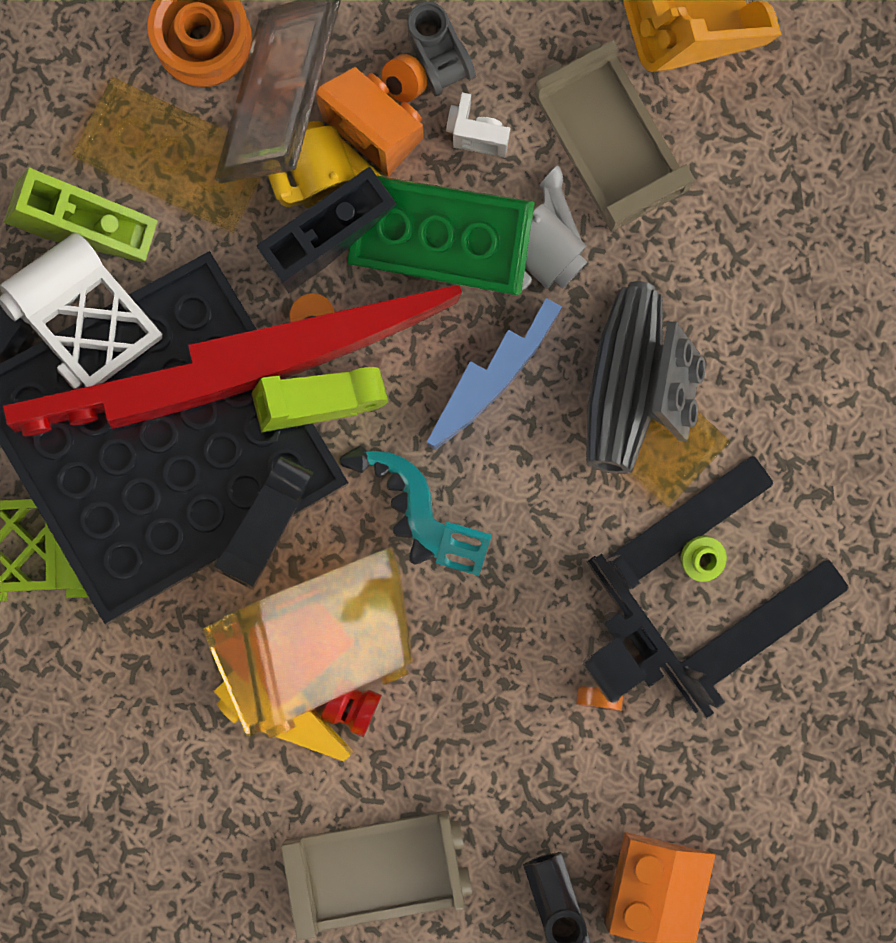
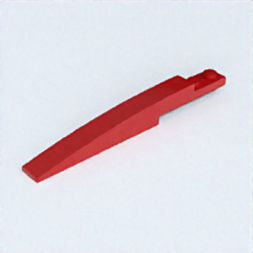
M460 285L450 286L188 345L192 360L191 364L5 405L3 408L7 425L14 432L22 431L23 436H33L50 431V424L69 420L70 425H82L96 421L98 419L97 413L105 412L107 421L113 429L205 405L252 390L261 378L280 376V380L350 354L405 330L457 304L462 294Z

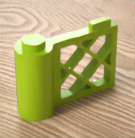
M33 500L0 501V517L6 522L0 530V543L14 530L29 544L14 562L0 551V562L7 568L0 576V601H7V592L65 589L66 598H88L86 591L47 524L45 523V527L35 538L19 524L31 509H37ZM5 510L18 511L13 516H10ZM44 541H45V548H43V547L41 546V544H42ZM35 551L46 561V581H32L20 570L21 566ZM14 575L20 582H8V581H9V580L12 578V576Z

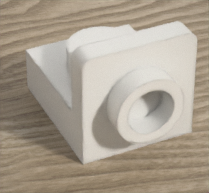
M462 92L460 105H451L446 127V132L453 133V147L505 158L510 127L502 126L499 120L490 117H478L476 121L468 119L471 107V94Z

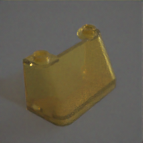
M392 548L254 602L202 629L248 737L266 731L270 739L296 727L293 721L294 717L378 678L381 679L383 685L400 679L409 674L406 665L413 662L400 567Z

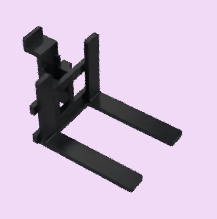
M751 456L606 559L600 554L586 561L622 612V615L620 612H609L596 622L604 633L597 638L602 648L587 657L582 663L587 673L610 703L619 701L621 696L638 684H643L647 687L655 684L664 677V674L659 669L661 667L692 712L697 713L700 711L702 716L707 719L714 714L710 706L719 708L725 703L714 687L715 684L848 590V584L832 562L825 560L682 662L676 658L630 593L629 589L638 586L640 579L683 550L690 540L704 535L773 486V480L756 457ZM629 637L640 653L634 658L623 645L624 639Z

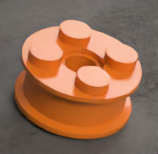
M155 0L149 11L147 31L152 48L165 70L178 81L195 87L216 86L233 78L247 62L252 48V31L240 0ZM206 25L211 27L209 34L202 39L190 37L192 30L197 26Z

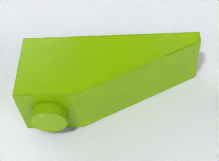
M28 168L16 181L3 223L59 243L76 232L90 244L94 251L142 263L146 261L158 222L157 219L32 168Z

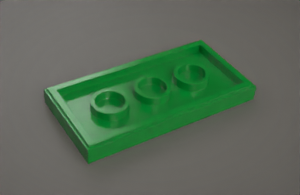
M377 176L397 206L349 247L347 264L512 295L522 293L535 201Z

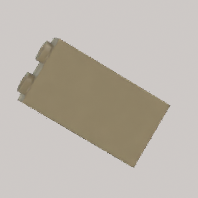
M614 40L603 46L600 42L589 45L577 55V60L564 67L561 63L547 68L538 76L539 80L535 83L534 88L536 101L611 233L689 191L695 181L687 164L681 167L678 165L617 58L619 48Z
M449 810L286 839L281 845L297 941L316 938L317 933L324 930L455 907L456 911L465 910L464 897L472 895L468 867L459 868L456 850L464 849L460 820L451 822Z

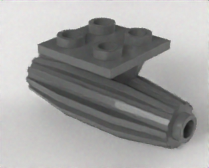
M633 281L628 284V287L625 286L618 290L599 341L587 405L586 463L592 469L605 473L628 474L633 471L651 419L665 426L678 441L688 442L690 427L696 425L698 418V404L695 400L697 383H702L704 380L705 359L677 322H667L663 344V296L655 291V287L650 283Z

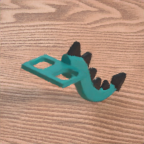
M361 445L340 458L339 463L341 466L363 473L369 465L374 466L376 477L380 478L388 472L392 473L386 484L387 489L404 492L391 499V507L405 515L394 526L393 534L397 537L413 539L409 555V561L415 565L431 558H437L436 564L476 576L480 575L492 535L451 522H446L445 525L436 521L433 516L431 492L427 480L415 465L394 453L367 451ZM458 533L478 539L481 545L475 546L455 540L451 537V534ZM446 554H454L470 559L475 564L467 566L451 561L446 557Z

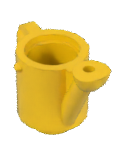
M321 121L307 122L294 128L290 132V139L283 145L282 149L296 187H291L282 162L274 161L265 168L276 199L285 207L303 204V206L311 208L368 167H371L377 176H382L340 137L337 128L334 126H324Z

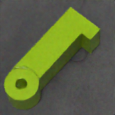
M364 367L349 372L280 380V376L264 377L260 379L251 393L261 432L357 416L359 413L379 409L389 402L382 374L378 367Z

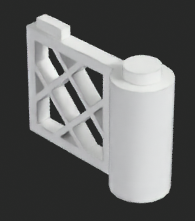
M76 232L0 284V290L3 294L0 296L1 307L12 320L16 321L21 317L32 326L62 361V364L57 367V371L74 390L82 386L85 388L104 383L162 339V333L102 265L90 244ZM101 283L114 296L112 310L85 308L86 294ZM79 300V307L71 306L73 303ZM119 303L127 312L118 311ZM58 314L77 316L75 338L55 336L45 324ZM84 317L111 320L109 341L82 339ZM117 321L137 323L147 334L134 344L114 342ZM64 346L74 347L73 356ZM80 348L107 350L106 365L89 376L78 363ZM113 351L122 352L112 360Z

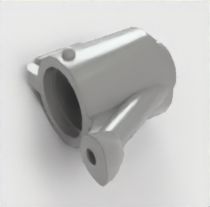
M558 165L539 185L543 190V204L533 211L525 269L546 289L554 282L564 288L588 263L580 255L587 245L580 238L562 192L563 174ZM524 272L522 290L527 288L532 281V277L527 272Z

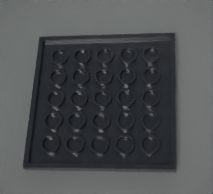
M210 251L129 294L132 300L162 333V339L104 383L191 364L192 360L188 345L257 330ZM113 303L103 308V310H112ZM119 303L118 311L127 312ZM84 318L81 338L109 341L111 320ZM117 321L114 342L134 344L147 334L137 323ZM77 323L58 332L55 336L75 338ZM44 341L0 364V445L105 625L110 624L218 561L282 455L314 471L300 498L302 500L293 517L346 487L349 483L313 423L261 432L251 394L254 389L205 405L112 429L107 421L106 413L102 412L97 413L98 419L90 423L70 425L69 420L50 424L51 430L46 433L23 436L22 431L14 432L7 425L3 406L74 389L57 371V367L62 364V361ZM64 346L73 356L74 347ZM80 348L78 363L91 376L106 365L107 350ZM113 351L112 360L122 352Z

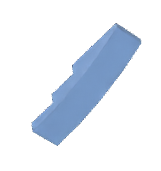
M546 298L525 338L508 330L487 370L471 361L469 362L427 440L428 447L434 450L438 449L470 425L509 387L536 353L560 314L562 306Z

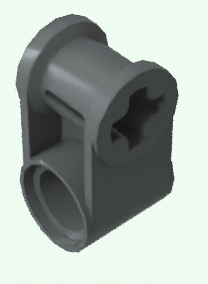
M423 2L416 5L408 17V37L419 62L425 69L427 83L435 97L441 95L443 88L464 78H467L469 81L476 78L472 60L465 46L459 40L445 10L434 2ZM428 21L435 23L440 30L433 36H423L416 28L421 23Z

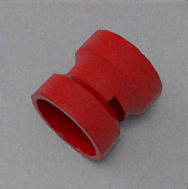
M339 677L326 704L321 720L333 725L337 723L349 726L351 733L364 738L382 695L372 690L362 692L354 688L353 682ZM353 699L354 701L349 713H345L350 700Z

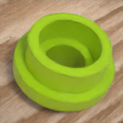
M710 536L693 538L684 546L681 554V565L684 572L690 578L699 582H708L717 578L724 570L727 561L724 546ZM705 553H710V563L705 567H700L699 561L701 556Z

